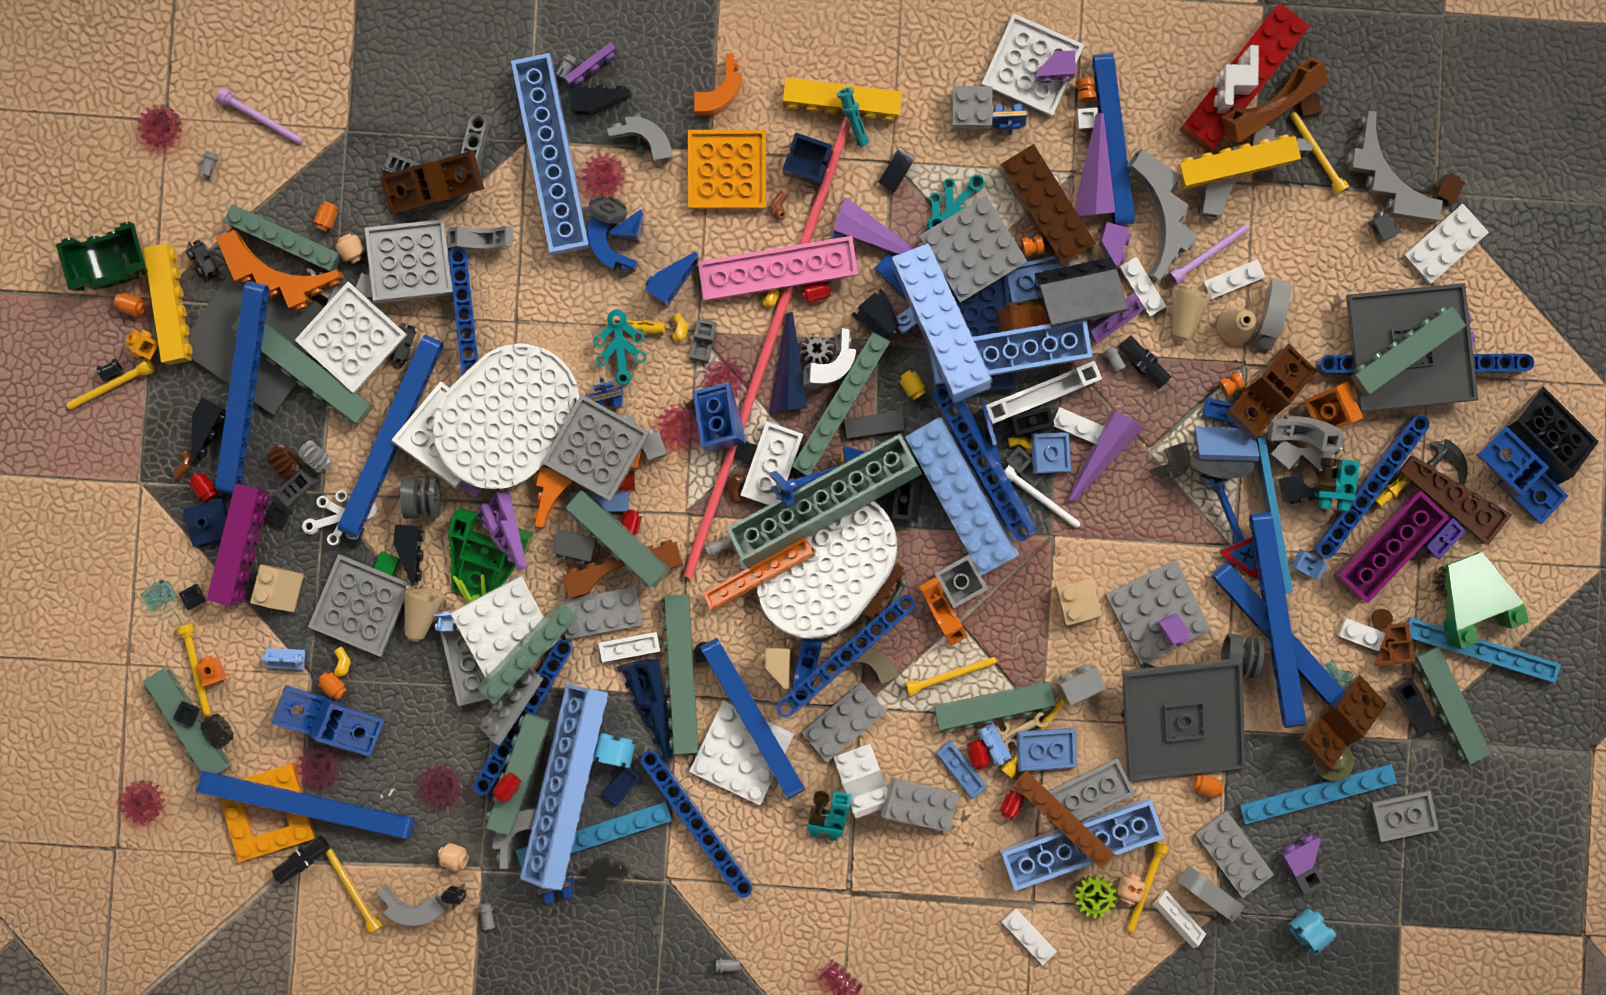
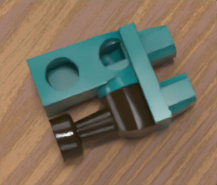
M1321 457L1320 464L1324 466L1322 479L1317 482L1315 497H1318V508L1331 509L1332 499H1338L1337 510L1349 511L1351 501L1356 499L1355 493L1360 461ZM1336 466L1338 468L1337 478H1332V467Z
M824 791L814 793L813 803L815 807H812L810 810L807 827L810 837L817 838L820 836V833L828 834L827 838L832 841H837L839 837H842L850 808L851 794L834 791L831 808L827 810L824 807L828 805L829 795Z

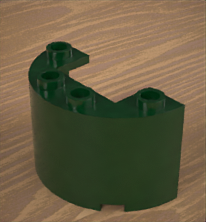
M132 222L121 223L120 227L114 228L115 231L107 232L106 236H91L84 242L69 237L62 239L61 243H57L56 248L68 290L85 291V287L93 290L109 288L140 278L139 273H142V275L146 274L148 269L135 224Z

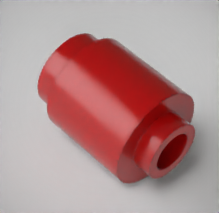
M827 281L806 285L804 290L801 291L804 302L808 301L809 305L831 297Z
M197 473L190 478L189 486L199 500H203L206 503L217 496L218 493L215 486L205 473Z
M628 509L627 513L623 512L621 524L636 536L639 532L642 516H639L638 511Z
M983 740L967 743L971 767H976V770L987 768L990 758Z
M512 772L504 775L493 789L494 797L502 803L504 801L509 802L521 787L520 783L522 780Z
M1010 790L1009 794L1006 793L999 809L1002 812L1001 816L1011 821L1013 817L1018 818L1025 802L1023 801L1025 796L1013 790Z

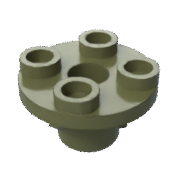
M1346 747L1332 770L1325 772L1314 758L1313 765L1320 777L1329 781H1339L1351 773L1354 766V758L1350 749Z

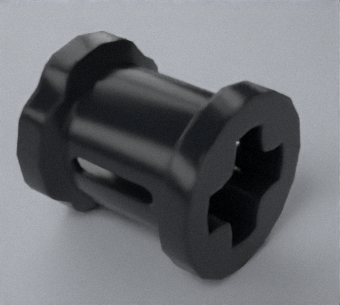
M116 358L104 366L97 367V372L104 382H108L109 378L115 375L124 374L123 368Z

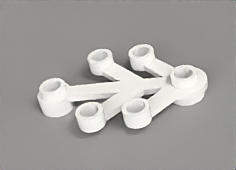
M339 490L335 495L337 501L342 503H348L351 497L343 490ZM341 493L345 494V498L343 500H340L339 495ZM320 496L317 499V505L335 512L336 515L320 520L307 519L303 522L302 529L306 534L314 535L318 533L320 528L338 523L345 509L331 502L328 497ZM326 499V504L322 506L321 500ZM375 503L373 504L367 519H371L375 516L377 512V507ZM309 523L313 525L311 530L307 529ZM338 525L335 531L327 537V542L330 545L335 546L340 543V537L343 532L337 530ZM346 534L347 538L351 540L357 539L355 537H350V535ZM333 536L337 537V541L335 543L331 542V538Z

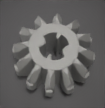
M812 333L813 340L806 336L805 340L809 344L801 343V347L806 348V350L801 351V355L808 354L804 361L807 362L812 358L811 363H815V360H818V364H822L821 359L823 358L826 362H829L826 354L832 356L833 352L827 349L833 348V344L826 345V343L829 342L830 338L826 337L822 340L823 333L819 334V339L816 338L815 333ZM814 345H816L817 347L818 345L821 346L820 354H818V352H816V354L813 353Z
M308 440L298 451V455L303 461L318 473H322L332 463V458L313 441Z

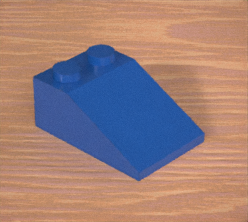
M693 252L657 272L654 277L651 275L645 283L647 294L668 308L700 261L699 254Z
M730 382L693 391L701 448L708 452L745 444L743 423Z

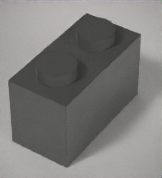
M557 530L552 553L557 554L556 558L568 560L569 556L576 558L575 562L587 564V561H593L597 538Z

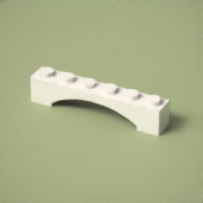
M1095 361L986 405L991 424L993 425L1101 380L1102 377Z

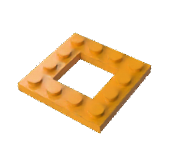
M294 763L242 778L243 780L302 793ZM219 797L238 863L316 838L310 817L285 812L289 826L254 836L244 802Z

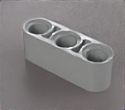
M474 114L468 121L461 153L474 150L478 167H480L489 124L483 115ZM477 121H483L481 128H474ZM472 140H479V143L476 147H470V142Z

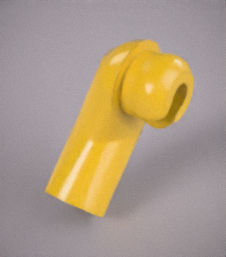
M778 289L768 291L766 298L762 300L764 307L769 308L776 304L780 295Z
M678 312L671 317L677 326L675 333L672 335L675 342L683 341L688 332V325Z
M1021 435L1008 438L1009 447L1021 445L1025 448L1026 453L1032 454L1031 439L1029 437Z
M341 646L333 651L339 660L334 669V674L337 677L345 676L351 664L350 658Z

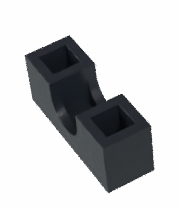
M1332 468V478H1337L1338 468ZM1323 470L1316 471L1318 481L1322 479ZM1302 474L1278 479L1283 502L1289 501L1290 505L1301 503V498L1308 497L1309 501L1318 499V497H1315L1316 485L1313 488L1306 486Z

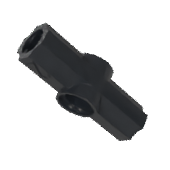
M1132 335L1118 346L1132 361L1134 368L1142 375H1145L1158 389L1170 380V374L1158 363L1154 354L1148 349H1144Z
M320 835L305 847L302 846L293 852L286 861L272 870L275 880L283 884L298 872L300 873L314 863V860L331 849L328 841Z

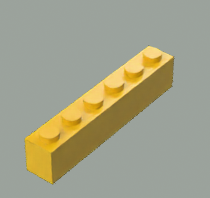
M786 77L783 105H786L789 109L803 107L811 112H816L819 109L825 110L828 114H836L837 112H843L841 100L836 95L837 92L843 88L852 87L854 89L855 101L859 103L858 112L860 115H864L865 118L874 119L876 116L883 117V120L894 121L899 119L902 92Z
M1282 135L1277 137L1276 141L1270 142L1269 139L1257 142L1258 145L1254 146L1244 144L1239 146V149L1233 151L1231 148L1219 151L1220 154L1216 155L1206 153L1201 155L1199 159L1193 160V157L1182 159V163L1176 167L1180 175L1181 188L1183 190L1297 163L1301 156L1296 136Z
M167 243L145 247L144 255L148 269L147 274L161 362L173 365L192 361L191 355L193 350L188 340L190 331L185 321L187 312L182 302L184 293L179 283L181 274L176 264L178 259L177 251Z

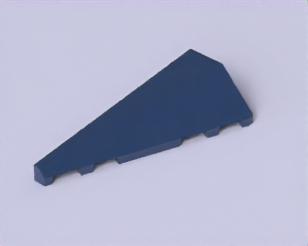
M793 312L786 314L769 410L770 415L807 409Z
M643 659L617 666L618 672H622L627 681L624 683L626 688H630L635 697L633 702L646 727H650L655 736L653 738L654 743H658L663 752L662 759L667 760L673 757L672 750H670V734L659 659Z

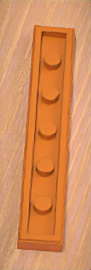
M804 537L703 593L709 609L714 611L815 555L808 539Z

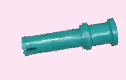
M852 87L843 88L836 94L841 100L842 111L849 119L857 146H865L869 143V139L858 112L859 103L855 101L854 89Z

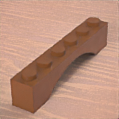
M1309 58L1296 67L1284 88L1271 100L1254 108L1243 109L1236 107L1223 116L1222 121L1226 137L1239 143L1244 141L1251 134L1275 120L1285 111L1290 110L1291 107L1306 99L1313 92L1319 90L1328 83L1325 63Z
M672 539L660 542V547L653 548V545L647 546L669 568L683 565L677 542L672 543ZM610 557L604 559L605 563L600 565L593 562L585 565L586 569L578 571V568L567 570V575L562 577L568 597L573 598L590 593L593 587L605 575L625 566L626 563Z
M1027 770L1013 784L1102 870L1116 857L1101 840Z

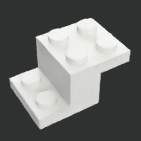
M1250 45L1242 57H1239L1238 65L1226 64L1218 73V76H1215L1214 86L1217 88V95L1214 97V107H1217L1218 114H1225L1231 108L1234 94L1249 95L1258 86L1259 45Z
M871 744L835 756L834 760L846 794H851L850 804L855 818L883 809L888 790Z

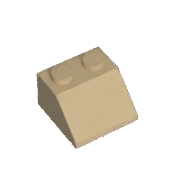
M260 565L250 603L295 612L304 574L270 565Z
M1093 577L1054 587L1063 625H1071L1102 616Z
M766 647V651H762V664H765V669L784 689H789L790 647Z

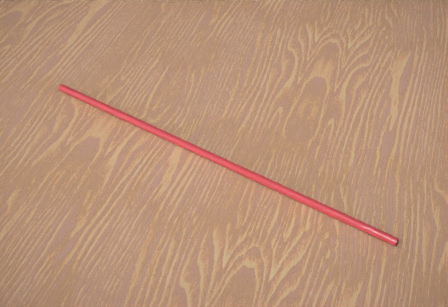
M844 116L799 245L810 243L851 127L847 116ZM795 286L784 288L740 411L744 429ZM738 445L727 448L683 573L685 577L692 579Z

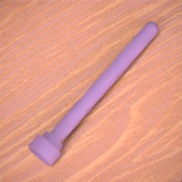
M222 88L216 96L218 103L235 107L297 144L302 142V138L236 100L229 90Z
M1241 226L1184 267L1174 268L1168 272L1171 281L1175 285L1183 282L1187 273L1248 232L1249 226Z

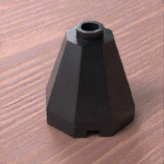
M882 289L878 290V295L875 292L857 308L859 310L857 314L855 311L851 314L856 323L883 338L889 337L891 339L899 332L897 329L899 327L898 320L887 295Z

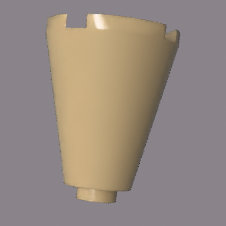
M1173 286L1172 334L1175 335V339L1186 341L1187 338L1192 337L1211 300L1212 294Z
M1240 306L1225 309L1219 315L1216 322L1217 333L1225 343L1230 345H1241L1248 342L1253 337L1256 329L1255 315Z
M408 585L405 588V636L410 641L419 642V640L424 639L435 618L434 614H437L445 596H441L442 592L434 588L422 586L421 589H415L416 585Z

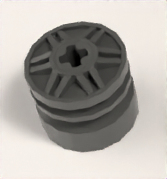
M424 477L421 486L417 478H402L400 506L404 519L419 518L421 510L424 518H429L430 515L432 518L440 517L442 490L438 477H431L430 482L428 477Z
M1227 633L1223 641L1220 660L1241 658L1243 677L1247 678L1249 676L1250 678L1257 679L1264 662V641L1261 638L1253 639V637H1247L1244 643L1242 635Z

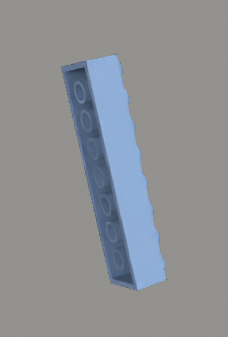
M929 243L892 257L894 273L953 403L990 389V375Z
M1086 320L1057 327H1051L1050 324L972 337L990 376L1088 360L1093 357ZM928 348L934 386L945 384Z
M945 417L937 418L907 435L905 438L980 575L1020 555Z
M1148 797L1080 821L1115 855L1165 838L1152 800ZM1060 829L999 850L1011 885L1015 891L1094 863Z

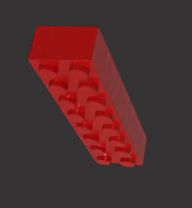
M1279 2L1230 64L1238 65L1239 57H1242L1250 45H1259L1258 86L1249 95L1234 94L1233 105L1225 114H1218L1217 107H1214V97L1217 95V88L1213 86L1179 130L1210 153L1225 136L1222 117L1236 107L1247 108L1309 29L1310 25Z

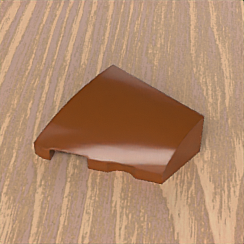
M1410 623L1388 624L1379 654L1375 660V666L1416 662Z

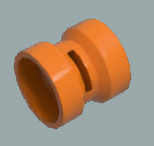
M1082 78L1075 81V86L1078 89V102L1097 99L1096 91H1094V78Z
M1036 235L1033 239L1021 238V247L1025 258L1031 257L1035 253L1037 255L1044 254V243L1041 235Z
M1238 372L1231 374L1228 379L1223 378L1218 381L1220 389L1226 398L1232 396L1236 391L1240 392L1246 389L1245 383Z

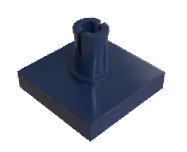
M224 499L184 509L193 547L222 539L228 515Z

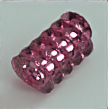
M832 958L821 971L818 980L821 981L826 978L824 985L827 986L832 983L831 991L837 988V995H857L863 984L859 983L856 985V978L850 980V973L844 975L845 969H838L839 963L837 962L832 964Z

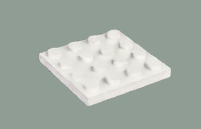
M1013 13L981 86H993L992 91L1052 117L1068 82H1060L1058 79L1052 80L1050 83H1040V81H1035L1034 77L1055 51L1075 50V62H1077L1084 44Z
M347 282L295 341L352 393H356L407 337V334L350 282Z
M440 381L394 436L392 443L456 489L462 480L457 478L444 465L436 450L433 439L435 411L441 398L449 389L448 386Z
M521 575L450 613L485 678L544 618ZM555 641L547 650L552 648L557 641Z
M723 700L689 772L761 805L774 778V774L734 705ZM766 720L785 753L794 733Z

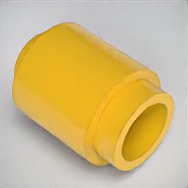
M909 370L900 376L902 380L899 383L908 397L911 396L912 400L926 393L925 385L916 371L912 373Z

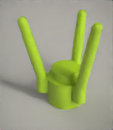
M484 574L481 575L482 596L486 594ZM453 576V580L467 604L480 597L479 595L470 596L463 581Z

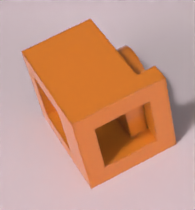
M210 655L201 658V663L196 664L202 681V687L227 679L219 657L212 659ZM207 667H209V668L211 669V673H210V674H208V672H207V669H206Z

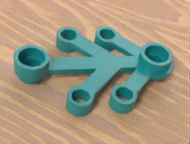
M973 175L969 180V186L954 202L953 188L955 182L951 178L945 179L943 188L945 189L946 210L940 216L939 203L942 197L937 192L932 193L929 198L932 204V217L927 222V230L933 228L934 223L939 224L966 208L960 206L974 191L982 190L985 184L984 178L981 175ZM948 181L951 182L952 187H946L945 183ZM978 181L980 186H973V182ZM935 195L939 197L937 202L932 200V197Z
M615 309L608 314V325L599 335L594 337L593 343L597 347L603 346L607 336L613 330L615 338L605 351L596 357L595 361L598 366H605L608 358L616 350L619 372L616 374V381L624 386L632 380V374L626 367L625 349L634 356L638 363L644 362L647 354L625 339L622 329L632 336L635 343L643 342L645 335L627 322V316L622 310ZM614 316L620 317L619 323L614 322ZM641 334L642 340H636L635 335ZM597 337L603 339L602 344L596 342ZM638 353H642L644 355L643 360H639L637 358ZM604 357L605 363L601 364L598 358ZM620 375H626L627 380L622 381Z

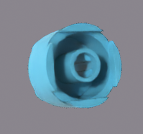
M601 733L595 747L593 760L596 761L597 757H599V762L623 766V763H626V768H630L635 745L632 744L633 740L620 737V740L616 741L613 740L614 736Z
M1305 909L1288 926L1291 927L1289 930L1302 946H1308L1310 948L1308 952L1316 956L1334 940L1336 933L1330 927H1326L1323 923L1324 918L1317 911L1313 913L1312 910Z

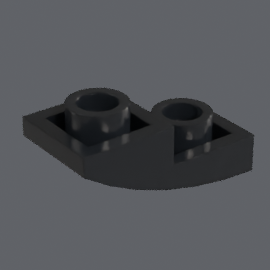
M898 147L878 183L895 193L916 157Z

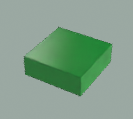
M381 551L374 569L393 576L400 558Z

